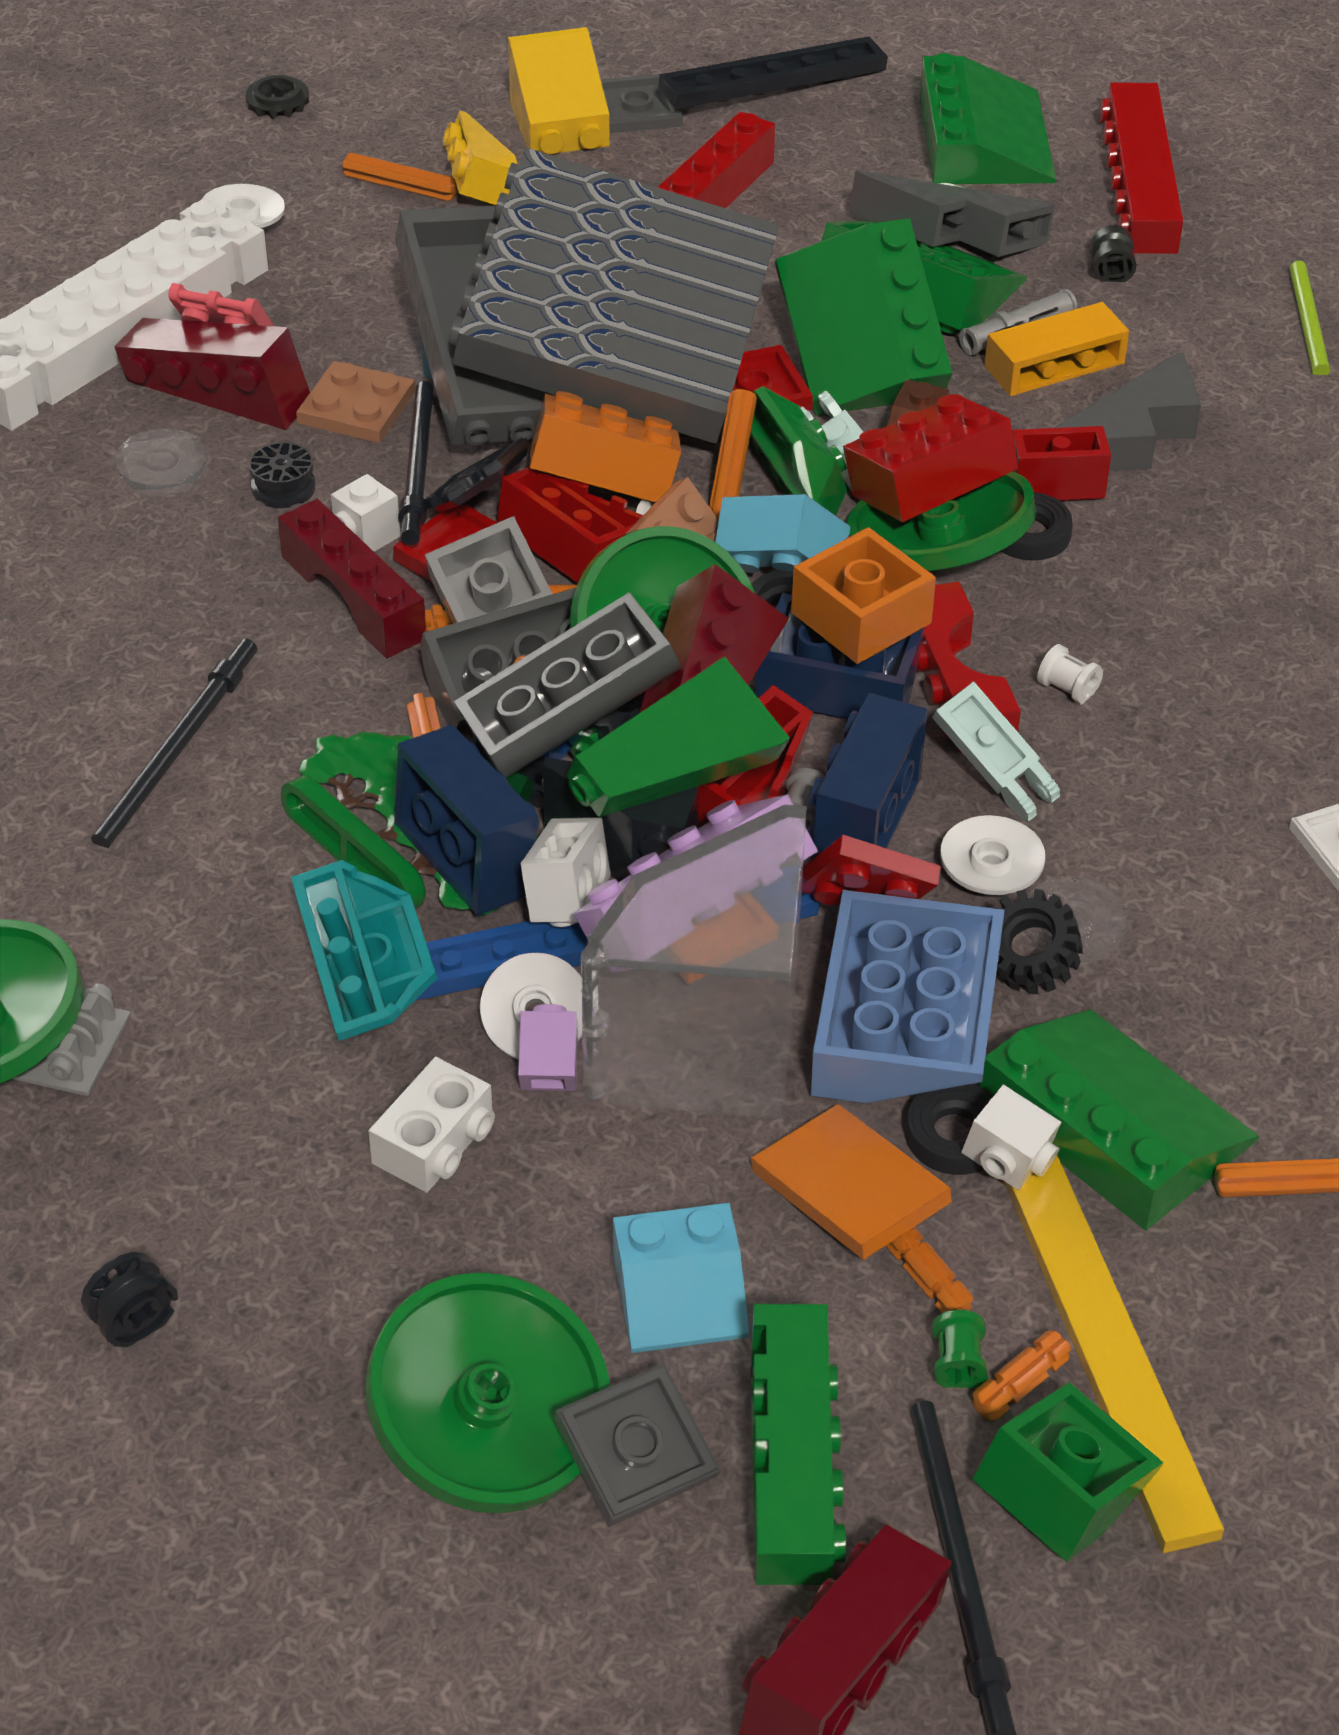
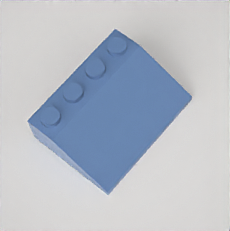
M843 890L813 1050L811 1096L870 1103L982 1082L1005 910Z

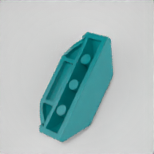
M343 860L291 877L339 1041L393 1023L438 978L409 893L375 876L357 871L355 866Z

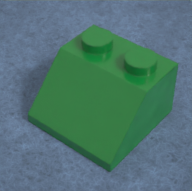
M1068 1382L999 1428L972 1479L990 1494L999 1505L1007 1509L1033 1532L1044 1545L1052 1549L1067 1563L1093 1544L1109 1529L1156 1475L1164 1462Z

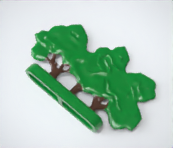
M361 731L348 738L332 734L327 737L316 738V753L301 761L299 772L303 776L285 783L281 788V801L287 816L337 861L343 860L355 866L357 871L375 876L409 893L415 909L424 903L426 897L425 885L420 873L435 876L440 882L439 899L445 907L460 910L471 909L438 871L429 865V861L394 824L398 743L412 739L413 736H387L378 732ZM337 774H345V780L341 783H338L334 778ZM354 778H361L366 782L364 792L356 798L350 796L354 794V791L351 789L347 790ZM319 783L335 785L337 799ZM366 797H373L377 799V802L369 804L363 803L362 800ZM353 807L376 809L386 817L388 821L387 827L375 833L352 813L350 809ZM385 840H396L400 844L413 847L417 854L409 862ZM493 909V910H490V911H488V912H485V913H483L482 915H486V914H488V913H490V912H492V911H494V910H496V909Z

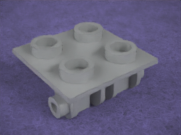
M94 984L92 988L85 989L78 1018L62 1042L35 1066L12 1079L89 1096L126 1026L131 1012L114 1008L111 998L113 994L107 986Z

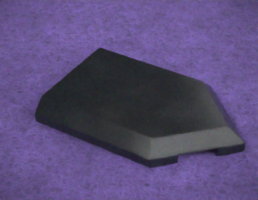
M521 437L452 475L424 499L426 509L442 512L460 506L500 480L527 455L529 447L527 438Z

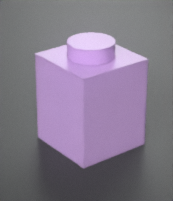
M541 1004L535 1006L533 1011L520 1012L518 1070L520 1090L576 1091L577 1012L567 1011L564 1006L556 1004Z

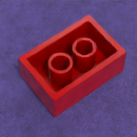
M959 394L943 396L936 401L935 405L922 411L905 413L898 418L897 422L884 428L867 430L860 434L859 439L843 446L853 496L901 522L1018 469L1010 418Z

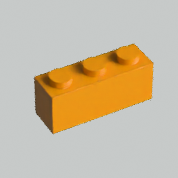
M1099 302L989 333L987 336L984 367L1008 395L1013 396L1124 364L1129 329L1104 302Z

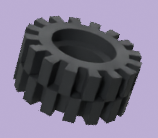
M1025 889L1016 891L1018 901L1013 903L1007 895L999 900L1002 909L1005 911L996 978L1002 984L1008 981L1010 988L1018 992L1022 985H1026L1029 994H1038V985L1044 983L1048 992L1057 989L1054 979L1057 977L1065 984L1072 978L1069 967L1077 970L1081 963L1079 954H1083L1081 934L1071 907L1068 903L1063 906L1061 897L1054 893L1047 900L1044 890L1035 889L1034 897L1029 899ZM1044 928L1051 933L1052 942L1050 946L1037 955L1021 956L1012 949L1014 937L1026 929Z

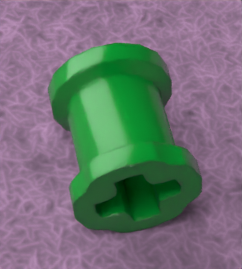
M951 1310L938 1315L932 1322V1336L939 1344V1359L934 1364V1374L937 1384L942 1387L977 1388L988 1379L986 1361L981 1358V1341L985 1337L986 1323L983 1317L977 1313L968 1310Z

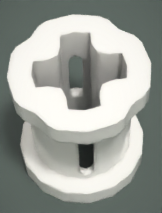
M1057 644L1045 655L1040 664L1037 679L1044 686L1053 684L1072 695L1074 702L1082 705L1098 689L1103 677V669L1094 662L1088 665L1069 655L1068 648Z

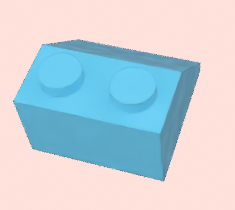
M805 494L723 497L715 542L738 562L744 572H758L759 567L767 566L793 572L794 566L845 540L850 534V526Z
M730 1203L613 1217V1259L631 1353L749 1338L741 1253Z

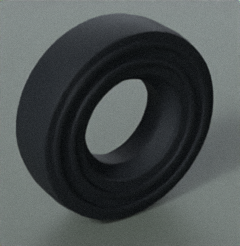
M1033 492L1036 505L1035 520L1043 522L1048 529L1038 533L1026 532L1016 542L1001 550L1004 554L1021 560H1045L1057 556L1069 545L1073 529L1072 515L1069 509L1058 499L1038 492Z
M973 1084L919 1093L908 1109L905 1124L906 1141L913 1155L927 1167L945 1174L967 1175L984 1170L981 1165L961 1153L966 1141L954 1142L944 1139L938 1135L934 1125L940 1118L947 1115H962L974 1121L993 1098V1095Z

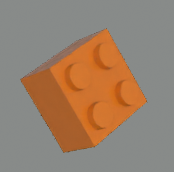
M868 527L794 566L791 613L858 664L932 623L936 577Z

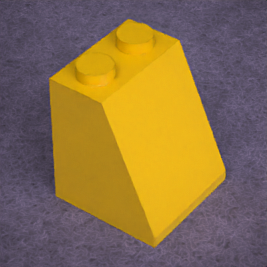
M587 27L508 37L510 105L527 148L546 154H555L610 146L609 110Z

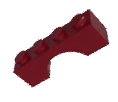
M318 498L278 516L282 558L308 583L322 575L328 578L348 604L359 633L386 659L421 643L422 635L426 629L424 598Z

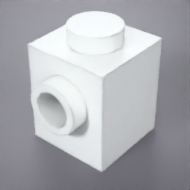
M366 474L331 494L332 512L373 551L380 549L401 536L398 518V496L370 475Z
M1002 1085L973 1121L961 1153L981 1165L992 1177L1004 1180L1017 1190H1020L1032 1173L1042 1177L1056 1158L1059 1148L1052 1143L1061 1121L1010 1088Z

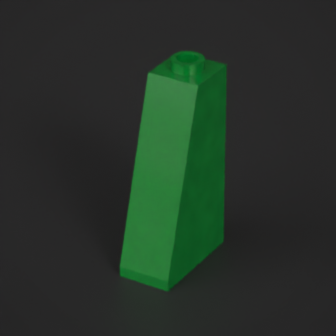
M724 656L575 756L567 777L570 779L569 786L576 799L584 806L590 805L595 813L602 817L770 764L779 758L790 737Z

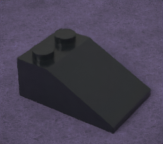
M545 757L543 762L545 827L551 819L602 818L610 874L612 878L619 882L631 875L628 866L636 860L653 852H656L659 856L668 850L670 846L667 840L673 835L691 826H696L698 829L699 786L599 817L590 805H582L570 789V779L567 777V774L573 762Z

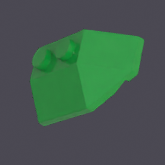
M764 386L753 391L756 394L757 400L749 439L750 445L785 495L805 494L836 516L847 492L841 473L847 470V466L836 445L828 448L826 445L828 439L819 421L816 418L809 421L799 405Z

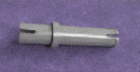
M1063 289L1056 294L1031 302L1008 313L1005 311L993 313L987 321L961 330L959 335L961 347L970 356L978 354L986 349L989 333L1077 309L1076 298L1070 290Z

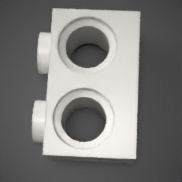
M602 818L551 819L521 862L530 922H549L555 927H566L576 924L578 921L574 912L591 902L587 894L594 888L607 882L611 874Z
M435 1056L368 1130L372 1164L426 1193L440 1178H450L460 1164L462 1152L473 1140L477 1142L482 1141L492 1128L495 1113L492 1111L491 1085Z

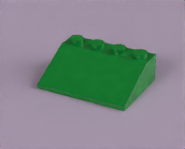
M948 53L922 56L919 95L933 183H1056L1037 89L964 56H954Z
M910 218L866 224L776 258L775 267L805 383L813 395L812 410L815 416L826 415L819 404L818 398L824 391H827L833 397L842 411H853L893 405L906 379L915 382H927L933 386L947 389L953 373Z
M827 222L821 241L876 222ZM916 240L939 326L944 332L959 335L962 329L984 322L1027 279L1026 275L948 245L942 244L932 247Z
M1092 1009L1021 1029L985 1056L983 1079L980 1082V1087L994 1096L1002 1085H1005L1061 1121L1052 1143L1059 1148L1057 1156L1061 1164L1145 1231L1214 1176L1217 1165L1231 1163L1259 1139L1258 1134Z

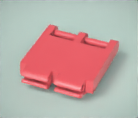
M172 283L169 288V300L182 316V320L274 326L257 299L247 298L244 302L224 298L220 292L212 290L208 294L188 291L183 285Z

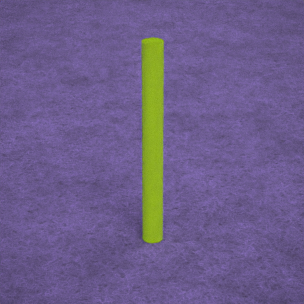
M1295 261L1290 265L1289 270L1313 375H1329V361L1307 266L1303 261Z

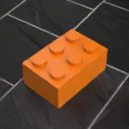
M557 391L555 396L544 395L530 445V468L652 502H657L672 486L681 455V446L678 430L671 429L673 425L671 422L654 416H646L645 421L627 416V410L611 404H601L600 409L582 404L583 398L564 391Z

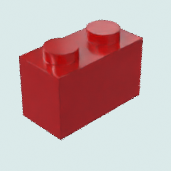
M1103 426L1012 430L1018 469L1014 472L1028 480L1033 488V492L1047 494L1058 500L1101 499L1106 497L1111 451Z

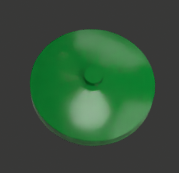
M1013 471L904 522L860 500L850 512L847 524L850 526L849 537L869 527L924 569L932 571L975 562L1010 546L1020 539L1034 523L1036 505L1031 484L1022 475Z
M648 527L617 539L600 551L589 563L577 584L573 596L570 625L571 628L630 592L663 634L677 586L714 564L718 565L754 593L755 591L738 562L724 548L708 537L679 527Z
M0 919V1084L35 1066L62 1042L78 1018L84 997L82 974L68 944L56 933L43 926L11 919Z
M467 1273L443 1278L426 1285L404 1300L392 1313L371 1352L366 1372L365 1393L370 1422L382 1449L397 1469L415 1486L436 1499L458 1508L475 1512L508 1513L535 1507L552 1499L569 1487L581 1475L553 1420V1416L556 1410L610 1387V1380L605 1360L591 1332L582 1320L561 1300L546 1290L518 1278L493 1273Z

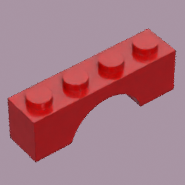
M960 582L935 585L932 623L925 626L916 672L923 671L925 693L930 704H938L940 708L972 682H975L1018 732L1021 709L1006 678L972 670L961 663L955 656L961 650L971 646L974 611ZM942 730L944 737L949 738L948 735Z

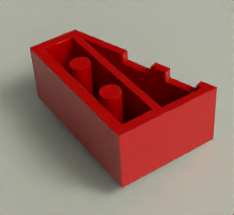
M528 467L502 477L497 523L514 516L524 538L527 539L529 548L578 583L583 572L594 557L606 546L625 536V533L643 515L627 509L628 500L613 496L611 502L589 494V485L586 483Z
M774 685L758 698L790 737V740L779 758L772 763L700 785L698 826L700 828L709 822L706 814L727 801L735 800L737 806L784 794L788 777L794 771L803 751L813 715L811 710Z

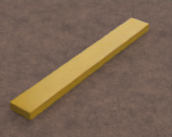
M1056 1156L1042 1177L1032 1173L1020 1190H1017L1003 1180L1100 1409L1164 1462L1156 1475L1138 1494L1162 1554L1221 1540L1224 1527L1058 1156Z

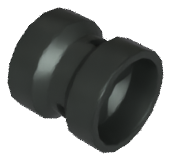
M1109 225L1098 230L1091 239L1093 268L1096 277L1101 282H1126L1136 272L1137 263L1133 251V239L1131 233L1126 228L1118 225Z

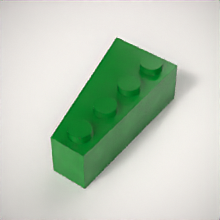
M753 1304L750 1382L756 1585H822L828 1578L833 1579L834 1563H845L846 1560L845 1523H834L833 1507H843L842 1469H832V1454H840L841 1429L840 1416H831L830 1401L838 1400L837 1364H829L828 1304Z

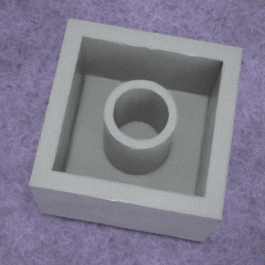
M514 516L425 554L430 579L452 624L552 595Z

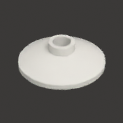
M225 185L209 191L202 198L227 210L229 217H241L259 228L274 224L281 219L285 212L283 198L275 191L259 185Z
M985 815L972 817L954 825L942 840L940 858L947 874L961 886L982 894L1005 895L1026 889L1040 877L1045 865V849L1040 838L1026 825L1006 817Z
M527 953L515 956L501 964L491 974L484 986L480 1002V1014L484 1029L491 1041L501 1051L513 1058L519 1059L520 1012L526 1011L527 1007L534 1002L561 1005L567 1011L577 1012L578 1041L586 1030L590 1017V998L587 987L580 974L569 963L556 956L545 953Z

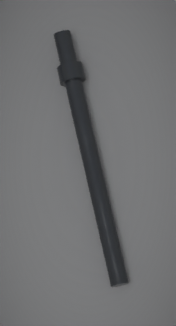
M421 381L416 385L405 497L401 499L399 504L398 518L402 524L401 540L404 544L410 546L416 545L420 541L421 526L427 519V509L424 505V489L433 400V386L427 381Z
M242 639L227 659H222L215 665L208 675L209 683L91 836L94 844L109 848L225 693H232L243 679L242 671L258 651L257 645L252 640Z
M920 1401L911 1407V1414L946 1558L952 1562L950 1575L972 1661L967 1667L972 1693L975 1698H981L989 1735H1017L1007 1698V1693L1011 1689V1683L1005 1660L996 1654L935 1405L931 1401Z

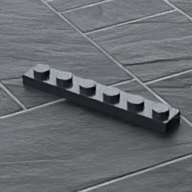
M868 36L660 74L658 89L675 109H690L696 105L727 102L733 98L749 95L760 96L766 92L781 89H797L803 85L819 82L830 83L835 79L886 70L888 56Z

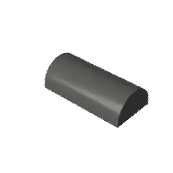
M576 587L423 633L421 653L425 675L432 697L435 699L436 705L448 725H453L455 728L468 725L454 703L455 700L513 665L519 656L529 655L571 629V606Z
M628 592L461 696L454 703L496 770L500 771L507 778L679 671L681 666L670 643L631 593Z

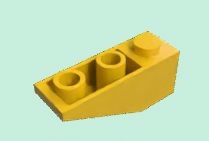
M459 110L455 123H448L443 137V146H446L447 160L450 161L452 176L455 178L459 194L497 205L501 192L509 194L510 190L504 187L511 163L518 164L516 157L467 112Z

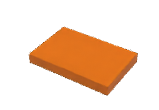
M836 1104L751 1157L752 1171L759 1178L863 1260L952 1203L951 1188L839 1104Z

